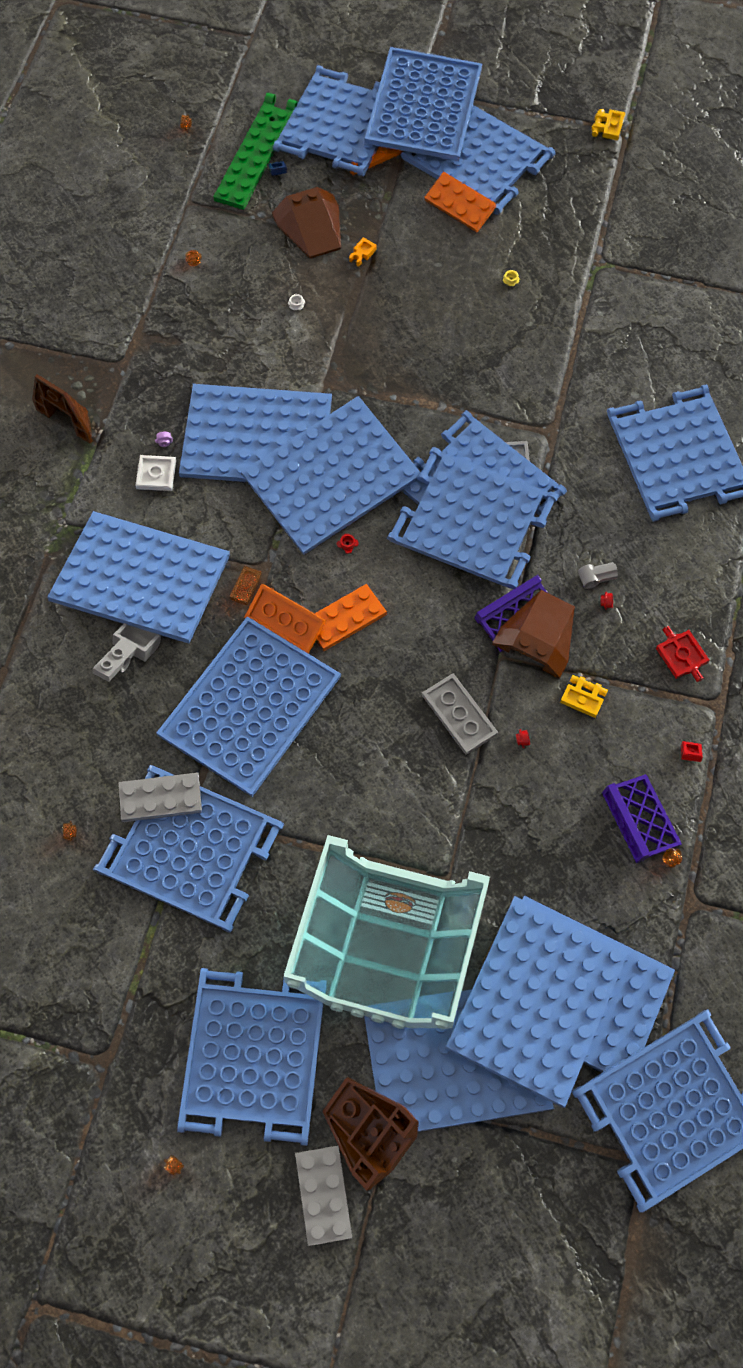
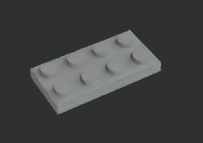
M454 673L422 692V697L465 755L498 735V731Z
M198 773L119 782L122 822L202 813Z
M339 1146L295 1153L308 1246L352 1239Z

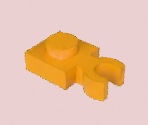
M362 238L354 247V253L350 254L349 262L357 259L356 266H360L363 258L368 260L377 250V245Z

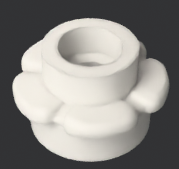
M295 294L290 297L288 304L292 310H301L304 307L305 300L301 295Z

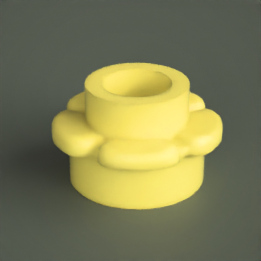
M514 270L507 271L503 282L508 286H515V284L519 283L518 273Z

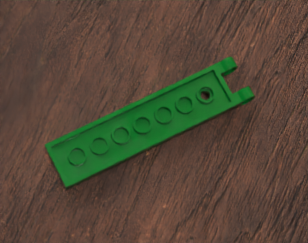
M266 93L261 109L213 196L214 201L242 210L246 208L275 152L273 150L274 142L278 140L298 101L289 99L284 110L274 107L276 102L275 94Z

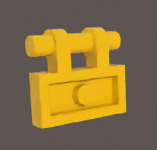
M599 109L594 118L595 123L592 125V136L597 137L598 133L603 132V138L618 141L625 112L610 109L609 114L604 113L603 109Z
M572 675L570 682L576 684V687L568 684L560 703L596 718L604 700L597 695L605 697L608 690L602 688V685L598 683L595 685L586 681V678L582 676L579 678ZM583 687L585 689L592 691V694L584 690H581V688Z

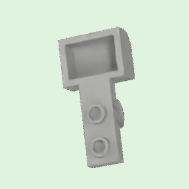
M124 623L113 634V645L115 646L93 667V674L109 682L119 671L124 672L128 668L133 656L144 662L147 661L158 648L161 635Z

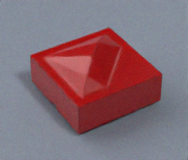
M682 741V760L701 762L703 758L702 744Z

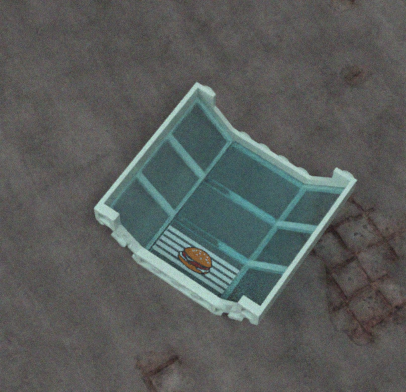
M328 835L283 976L284 982L287 986L330 1006V1009L334 1011H349L355 1017H371V1020L374 1022L392 1023L393 1027L404 1029V1027L452 1028L490 877L469 871L468 879H462V883L455 884L453 880L446 881L368 861L364 857L358 859L353 856L354 851L348 848V840Z

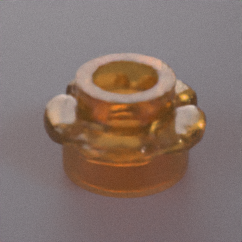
M189 114L182 115L180 128L187 131V128H191L192 118H189Z
M191 250L186 253L185 259L189 265L196 266L200 263L202 255L197 250Z
M72 821L63 824V839L72 841V837H76V825H72Z
M675 848L667 849L663 855L664 862L669 864L671 868L676 867L682 861L681 851Z
M170 1155L168 1159H164L166 1163L164 1168L170 1174L182 1173L181 1170L184 1165L176 1157Z

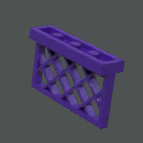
M538 575L476 613L474 619L478 624L481 623L492 641L496 637L494 633L497 635L500 629L501 621L507 622L509 620L502 618L503 611H514V615L520 610L517 608L519 601H530L533 593L538 589L539 591L547 592L541 584L542 580ZM490 619L499 621L497 629L490 628L486 622Z
M646 774L616 785L615 783L610 784L604 789L602 795L636 863L682 845ZM643 781L646 787L645 792L635 788L638 782ZM624 788L629 790V797L622 796L618 789ZM633 793L643 797L641 804L631 800ZM646 798L654 802V810L644 806ZM629 804L639 808L637 816L629 812ZM642 810L652 814L650 822L640 818ZM655 816L663 820V828L653 823ZM638 822L648 826L646 834L638 830ZM651 828L661 832L659 839L649 835ZM664 834L671 836L674 843L667 844L663 842ZM647 840L657 844L655 850L649 852L646 846Z

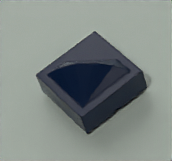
M284 161L268 164L272 176L287 173Z

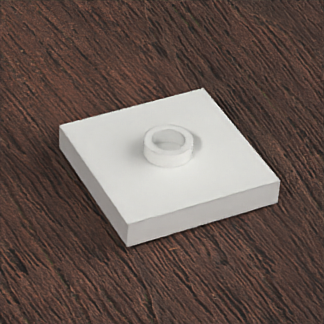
M140 455L136 489L172 491L176 457Z

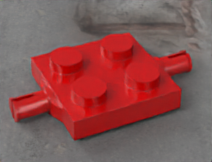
M670 626L664 627L662 631L668 639L657 645L656 650L674 677L677 679L685 674H692L696 682L702 681L704 677L698 669L710 660L690 630L681 634H674Z

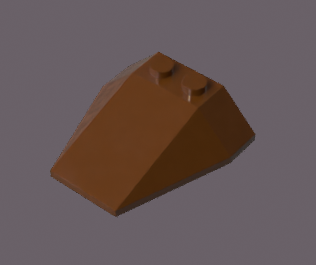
M318 187L286 196L272 212L277 227L310 259L341 249L339 205L332 193Z
M37 374L34 378L32 397L35 409L48 418L58 409L65 412L71 417L76 435L91 444L93 441L87 409L64 390Z
M540 590L500 627L492 645L508 653L512 648L545 665L543 671L560 679L569 659L575 606Z
M346 1078L322 1111L352 1175L366 1191L370 1190L394 1170L417 1138L419 1121L403 1105L350 1078Z

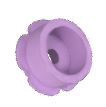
M159 432L156 435L157 439H155V442L161 447H167L173 442L169 432Z

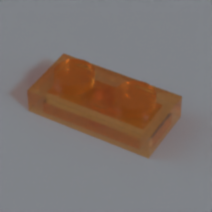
M244 566L230 594V600L247 606L262 576V572Z

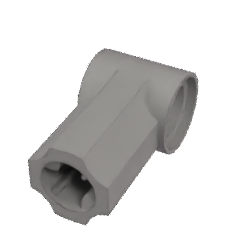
M613 562L595 567L589 564L578 570L585 589L593 588L601 582L617 579L618 577L617 567Z

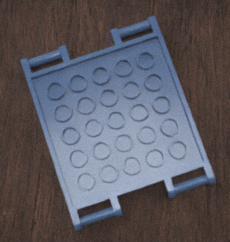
M318 65L315 74L278 140L274 142L273 150L297 155L301 159H304L307 153H312L333 159V168H342L364 176L372 161L373 154L375 155L379 147L365 144L364 138L380 82H375L373 90L346 83L348 73L331 71ZM322 75L328 76V77H331V78H335V79H339V81H338V80H334V79H330V78H327V77H323ZM351 162L358 163V166L351 164Z
M473 105L459 161L418 153L413 156L411 155L413 152L403 151L401 157L435 179H438L444 171L495 203L504 194H507L496 204L497 207L493 211L494 214L499 215L503 211V207L519 193L516 187L511 186L525 171L533 175L538 174L540 168L549 158H553L556 152L552 147L547 148ZM541 154H543L540 160L536 164H533L538 159V157Z
M702 385L700 388L681 393L679 391L673 392L674 405L646 412L642 401H636L635 404L615 409L613 407L607 409L608 418L653 522L658 521L662 517L678 513H688V506L685 502L716 495L719 504H725L729 500L743 497V490L728 494L723 493L743 488V465L712 400L708 385ZM698 395H702V397H703V398H699V399H695V400H691V401H687V402H683V401H682V399H686V398H690V397H694V396H698ZM637 411L638 413L621 418L616 417V415ZM676 504H677L676 507H672V508H668V509H664V510H660V511H657V510H656V509H660V508H664V507H668V506H672V505H676Z
M467 410L462 413V417L441 434L442 438L449 443L442 451L444 453L548 492L554 490L559 497L567 493L563 485L556 483L475 419ZM468 422L470 425L454 438L452 435ZM416 457L413 460V464L417 469L423 470L425 466L424 461L420 457ZM436 458L428 474L429 477H433L441 461L440 459ZM417 480L401 491L419 505L428 485ZM546 501L542 505H539L536 513L539 516L544 508Z
M432 447L422 472H419L417 479L427 484L428 487L415 512L405 506L401 508L400 516L392 532H389L387 539L395 544L514 590L518 586V579L525 564L531 558L527 553H520L518 550L530 524L540 528L545 527L547 523L546 518L553 503L557 501L558 494L542 490ZM436 458L440 459L441 461L433 477H429L428 474ZM542 498L547 500L540 516L534 517ZM410 518L412 520L403 538L399 537L398 535L406 519ZM514 559L518 560L519 562L511 579H507L506 576Z
M149 765L145 779L154 778L155 776H173V774ZM200 786L202 813L138 820L134 822L126 839L115 834L111 835L110 843L100 862L94 866L93 871L231 933L233 929L232 924L243 902H246L249 897L247 893L236 889V886L252 854L267 860L268 852L284 824L277 819ZM267 824L271 825L272 828L262 848H257L256 846ZM117 845H121L110 869L105 868ZM231 896L237 897L226 920H220Z
M201 968L177 1132L213 1133L214 1136L221 1137L223 1119L266 1123L264 1141L298 1142L301 1145L307 1146L323 1003L307 994L289 993L291 987L287 986L284 980L282 992L241 988L243 972H236L235 974L208 971L207 968ZM207 979L231 981L235 982L234 987L206 984ZM319 980V982L306 981L307 985L325 994V980ZM187 1115L216 1118L215 1125L186 1122ZM273 1124L302 1127V1134L272 1131Z
M708 1009L700 1012L697 1016L572 1091L574 1097L578 1098L589 1117L593 1131H598L609 1124L631 1163L618 1169L617 1173L620 1178L624 1179L637 1202L636 1207L640 1213L648 1210L743 1149V1092L740 1094L719 1058L721 1054L728 1051L731 1047L728 1042L723 1040L710 1018L711 1014ZM703 1021L717 1045L715 1049L701 1028L700 1022ZM589 1090L605 1116L602 1119L598 1118L585 1095ZM633 1171L637 1172L650 1195L646 1200L630 1174Z

